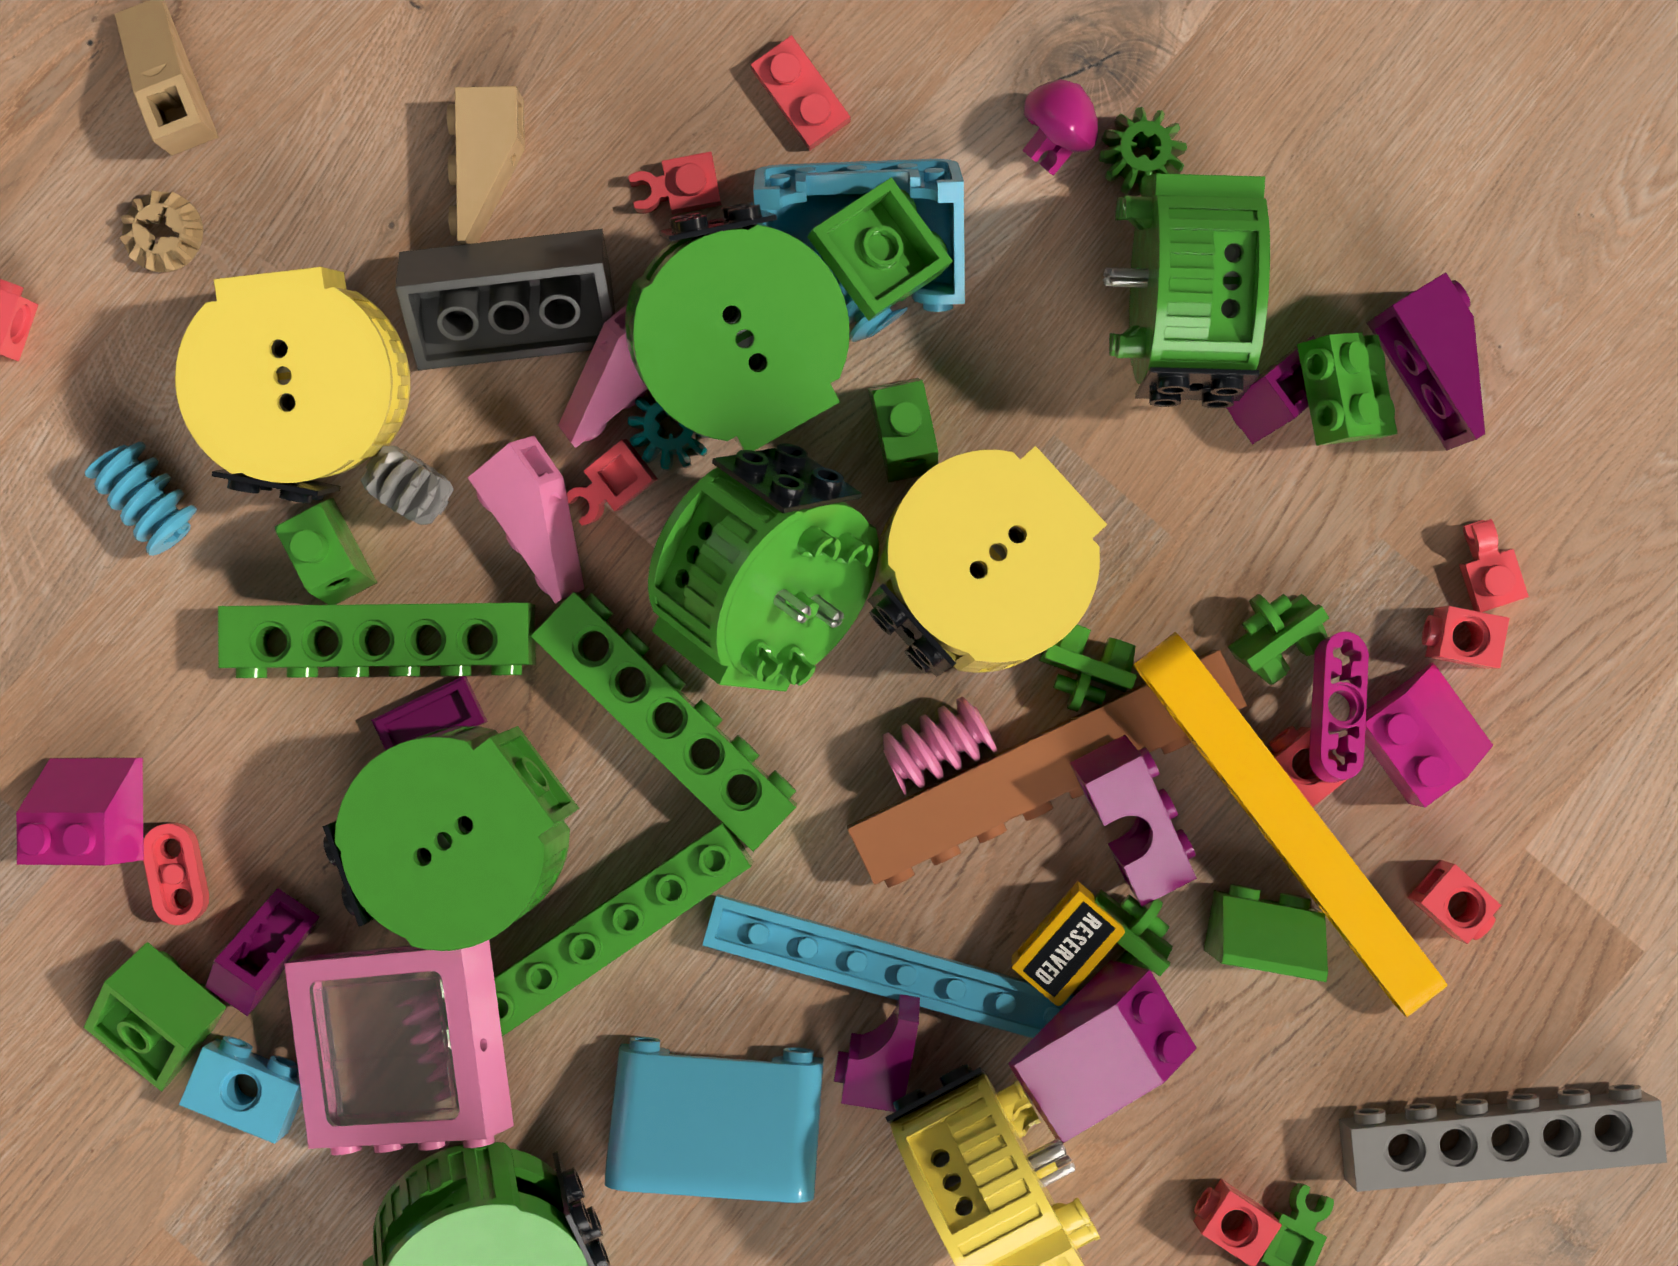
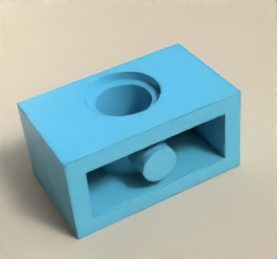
M229 1036L223 1037L222 1040L217 1038L203 1046L179 1105L274 1144L288 1134L302 1100L297 1063L281 1056H271L270 1059L251 1052L253 1047L249 1043ZM240 1074L249 1075L255 1080L258 1088L256 1097H249L240 1090L238 1085Z

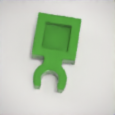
M1297 1183L1291 1190L1289 1197L1292 1209L1291 1214L1288 1217L1283 1213L1275 1212L1274 1215L1282 1226L1259 1261L1267 1266H1315L1327 1239L1325 1235L1315 1231V1227L1318 1222L1325 1220L1331 1214L1334 1199L1321 1195L1316 1207L1309 1210L1305 1200L1309 1194L1310 1187Z

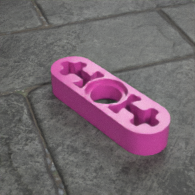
M1346 631L1323 639L1316 647L1314 654L1309 762L1315 775L1329 783L1353 778L1361 771L1364 763L1369 654L1364 641L1358 635ZM1341 648V653L1349 656L1350 662L1342 666L1341 659L1334 657L1333 651ZM1340 676L1339 681L1349 680L1350 683L1337 682L1332 684L1331 679ZM1333 693L1342 695L1349 703L1350 713L1345 721L1337 720L1329 711L1328 701ZM1344 730L1347 731V735H1346V736H1343V737H1340V738H1339V733H1335V734H1331V735L1328 733V731H1330V732H1340V731H1344ZM1336 749L1337 755L1345 758V764L1337 767L1336 761L1328 758V752Z

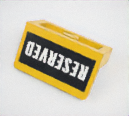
M1077 881L1014 952L1011 959V968L1053 1004L1061 1006L1125 934L1124 927L1095 903L1094 894Z

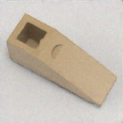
M148 0L115 13L133 93L152 141L173 156L218 138L219 136L165 0Z
M517 86L455 87V104H448L447 106L448 131L450 135H455L456 155L448 156V178L450 185L456 186L457 205L449 206L448 221L451 236H457V241L460 245L478 243L525 150L524 99Z

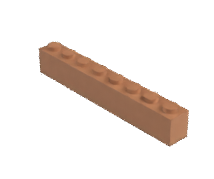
M1211 650L1199 656L1200 661L1236 708L1240 710L1246 707L1247 704L1221 651ZM1143 683L1132 688V690H1128L1103 702L1102 705L1086 710L847 825V829L874 885L885 881L889 888L913 877L915 873L912 867L931 859L933 865H938L959 855L961 850L958 845L977 836L979 843H983L1007 831L1004 823L1023 814L1026 821H1029L1053 809L1050 800L1069 792L1072 799L1084 795L1070 762L1123 735L1129 738L1137 750L1146 747L1150 753L1161 748L1164 755L1188 745L1191 741L1148 685Z

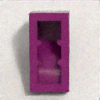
M1313 335V336L1309 337L1308 339H1306V340L1303 341V342H1306V341H1309V340H1313V339H1316V338H1315L1314 335ZM1296 346L1288 354L1259 374L1240 401H1234L1233 406L1226 408L1235 424L1242 429L1252 445L1289 423L1309 407L1298 347Z
M277 888L214 960L205 987L248 1016L277 982L285 968L284 963L289 962L302 942L314 929L319 916Z
M900 994L894 1011L883 1024L864 1034L851 1033L848 1052L838 1051L834 1073V1082L843 1083L841 1104L896 1112L892 1103L905 1096L919 1025L920 997Z

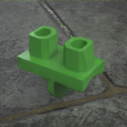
M1257 594L1249 600L1255 614L1242 623L1247 633L1229 645L1228 648L1235 659L1271 685L1288 674L1290 667L1281 653L1294 643L1305 656L1315 654L1318 644L1328 637L1322 623L1327 621L1329 616L1321 605L1315 606L1303 594L1291 602L1286 595L1282 594L1271 603L1262 595Z
M1077 624L1062 640L1043 651L1039 661L1077 675L1075 680L1058 674L1053 688L1069 693L1067 709L1078 712L1084 699L1102 705L1106 691L1089 685L1091 680L1126 692L1127 689L1132 690L1137 677L1136 674L1131 673L1135 645L1110 637L1107 639L1100 661L1089 658L1082 654L1091 630Z
M1101 889L1094 897L1095 903L1117 920L1125 930V934L1117 943L1126 950L1116 961L1150 969L1151 972L1153 971L1160 977L1170 966L1167 958L1173 947L1162 938L1170 926L1157 917L1163 902L1160 899H1156L1141 906L1129 894L1119 904Z

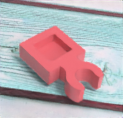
M711 151L663 160L664 175L655 177L652 173L646 171H638L628 176L631 187L647 185L651 188V195L647 199L633 202L637 213L646 214L653 212L664 201H669L672 215L722 205Z
M621 439L584 470V473L592 483L589 486L575 487L566 493L568 504L574 503L579 497H584L589 503V511L580 518L579 523L582 526L592 524L602 516L606 502L614 511L621 510L658 480V478L628 439Z

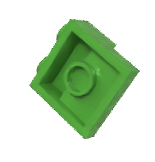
M892 177L813 228L807 236L868 321L898 301L902 302L940 276L953 262L947 254V248L942 238L928 228L917 213L914 200L910 198V195L905 190L898 187Z
M1363 332L1329 334L1297 344L1316 446L1377 439L1398 434L1394 418L1395 407L1390 397L1385 371V355L1381 349L1379 334L1363 336Z

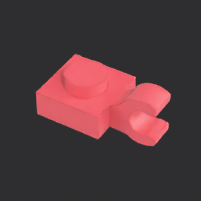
M1479 520L1462 526L1473 560L1459 564L1473 610L1485 612L1529 597L1514 549L1498 551V535L1493 520Z

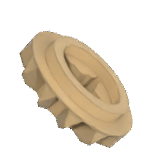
M151 190L149 195L140 199H133V205L128 213L121 216L123 228L122 235L119 238L125 245L128 256L148 270L154 272L178 270L187 265L196 256L203 240L201 217L188 200L173 191L170 193ZM164 217L166 218L165 225L171 228L179 237H161L158 243L154 244L155 236L148 232V229L144 226L151 223L160 224Z

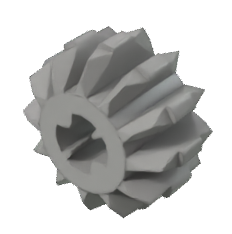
M383 446L378 454L371 458L366 466L367 470L361 479L364 488L370 495L377 498L380 503L419 525L432 524L438 514H442L449 503V497L454 491L450 481L445 476L438 473L421 459L416 458L397 446Z

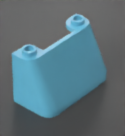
M908 159L780 164L764 166L755 170L753 187L754 205L760 204L761 210L776 214L777 220L761 224L785 232L797 238L811 249L814 246L807 236L813 228L892 177L898 187L905 190L910 195V198L914 200L917 213L928 228L942 238L947 248V254L953 260L940 276L913 293L912 299L923 304V309L930 312H944L953 309V304H965L964 180L959 163L949 159Z
M631 1037L629 1044L620 1045L604 1183L606 1187L628 1192L784 1203H802L814 1199L824 1058L814 1057L813 1050L799 1047L784 1048L783 1056L774 1057L772 1061L670 1054L669 1049L660 1047V1039L653 1037Z

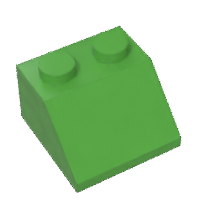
M1230 884L1229 893L1214 890L1204 945L1205 952L1221 964L1321 982L1327 981L1328 959L1325 913L1311 908L1310 898L1280 893L1279 902L1260 898V889Z
M147 942L104 982L84 1028L162 1092L215 1029L226 1006L219 1001L216 994L205 987L206 985L198 984L182 971L178 962L170 954L158 951Z

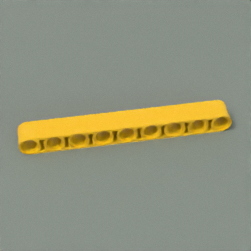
M1174 632L1134 663V668L1320 910L1325 913L1333 927L1398 1010L1408 1018L1444 990L1448 985L1441 974L1179 634Z

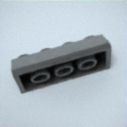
M603 228L399 252L395 288L418 371L592 351L604 323L615 314L611 271Z

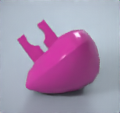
M1059 79L1040 85L1027 95L1024 115L1032 125L1038 126L1039 129L1022 151L1036 163L1045 151H1048L1047 156L1039 164L1054 176L1073 152H1086L1094 148L1098 138L1097 116L1090 97L1080 84Z

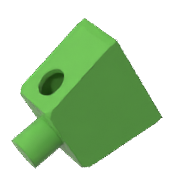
M914 378L868 388L888 483L922 476L938 464V447L923 380ZM919 459V460H916V461H913V462H907V461H910V460Z
M334 498L323 501L275 526V531L308 593L328 605H337L377 584ZM346 578L338 584H332L333 582L339 579Z

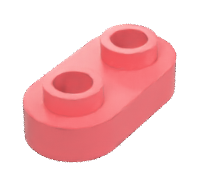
M172 822L154 827L144 838L143 860L153 909L162 921L171 925H184L193 922L204 914L209 904V891L198 839L188 826L181 823ZM170 839H175L180 844L181 850L177 857L171 856L167 851V843ZM181 888L187 890L191 896V902L187 907L182 906L177 900V893Z

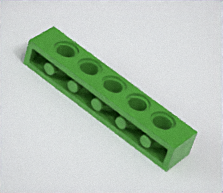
M573 592L531 637L754 852L797 807V803L791 799L796 793L795 788L776 770L768 776L759 768L754 761L760 755L740 735H737L733 740L727 737L717 727L723 719L702 699L694 705L681 692L687 684L668 665L664 663L658 670L644 656L650 648L633 631L627 628L621 634L608 621L613 612L592 592L586 598L580 593ZM593 632L604 634L609 643L606 656L599 661L588 659L583 651L585 638ZM630 667L640 669L646 679L644 690L636 697H630L623 693L619 685L622 672ZM666 702L677 705L683 715L682 724L675 732H666L656 723V712ZM707 738L717 744L720 757L716 765L702 767L694 761L692 748L697 740ZM745 774L755 781L757 793L753 800L741 803L735 801L730 796L728 784L733 776Z
M446 603L218 606V668H236V678H267V668H287V678L318 677V667H338V677H369V667H389V677L420 676V666H440V676H471V666L491 665V675H522V665H536V641L531 637L536 631L535 604ZM484 625L491 631L493 643L486 653L480 655L472 650L469 637L476 627ZM381 626L388 632L390 644L383 654L376 655L369 648L368 638L375 628ZM434 626L441 635V645L435 653L428 655L419 646V636L426 627ZM330 627L338 636V646L331 655L326 656L318 647V637L324 629ZM276 628L281 629L287 639L285 650L278 656H274L267 646L268 636Z
M721 822L495 976L502 1037L749 869L754 861L737 836Z

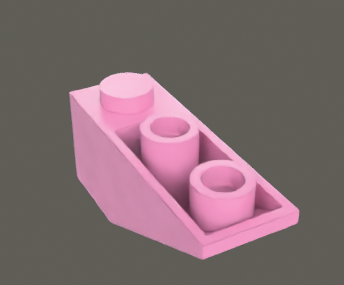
M627 304L604 323L558 424L575 448L582 442L590 441L600 435L611 418L623 408L627 409L636 405L635 401L637 398H643L646 393L647 387L634 367L627 345L625 330Z
M535 436L508 443L472 473L468 479L476 489L480 503L488 511L492 512L506 532V539L510 546L522 555L535 574V580L540 589L547 595H550L554 603L557 604L566 600L573 592L580 593L585 589L564 478Z

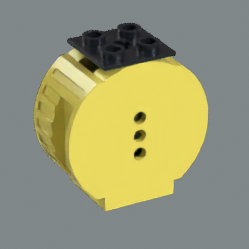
M1036 446L1021 459L1014 452L1003 450H978L956 455L937 464L923 474L909 489L888 518L879 538V558L875 574V580L881 586L867 600L873 607L869 613L884 632L891 635L895 631L909 646L904 651L906 656L924 674L931 670L937 677L953 666L958 671L973 673L994 672L1016 666L1062 640L1072 631L1085 614L1094 595L1100 569V547L1093 538L1107 524Z

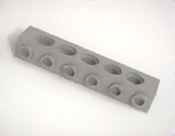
M1618 1084L1609 1086V1093L1590 1095V1091L1585 1089H1566L1558 1091V1098L1539 1100V1096L1535 1094H1513L1506 1097L1507 1103L1488 1105L1485 1099L1470 1098L1458 1100L1455 1102L1456 1108L1436 1109V1105L1429 1103L1406 1105L1404 1107L1405 1113L1385 1114V1110L1380 1108L1358 1109L1354 1111V1117L1339 1119L1344 1177L1357 1192L1667 1163L1661 1100L1642 1091L1639 1085ZM1609 1114L1611 1123L1608 1131L1596 1137L1594 1130L1596 1122L1602 1116ZM1558 1119L1560 1122L1558 1135L1550 1141H1544L1543 1130L1550 1121ZM1508 1124L1509 1136L1507 1140L1499 1146H1492L1491 1137L1494 1130L1500 1125ZM1451 1129H1457L1459 1133L1457 1144L1450 1150L1441 1151L1440 1140L1443 1134ZM1399 1134H1407L1408 1145L1405 1151L1399 1155L1390 1156L1388 1152L1390 1141Z

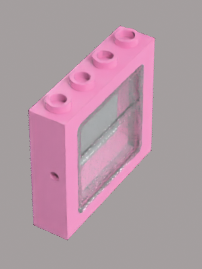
M489 940L469 948L452 951H435L413 946L317 954L284 963L308 1149L330 1148L331 1155H345L362 1150V1146L373 1145L375 1153H387L403 1149L407 1143H417L418 1150L428 1151L444 1148L450 1145V1141H462L463 1148H478L493 1144L495 1142L494 1135L514 1126Z

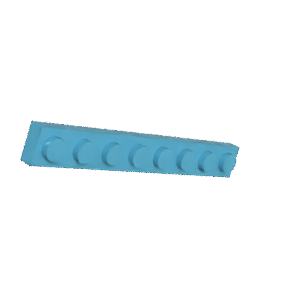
M720 894L716 895L702 946L895 1000L899 999L900 994L920 997V1007L1034 1038L1076 995L1071 994L1061 1006H1056L1026 980Z

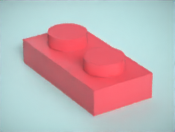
M792 35L751 64L752 72L809 151L851 122L848 112Z

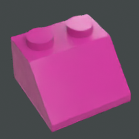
M1430 663L1366 709L1365 744L1407 803L1424 808L1466 779L1493 747L1491 741L1434 663Z
M50 758L16 812L17 865L106 866L144 860L143 758Z

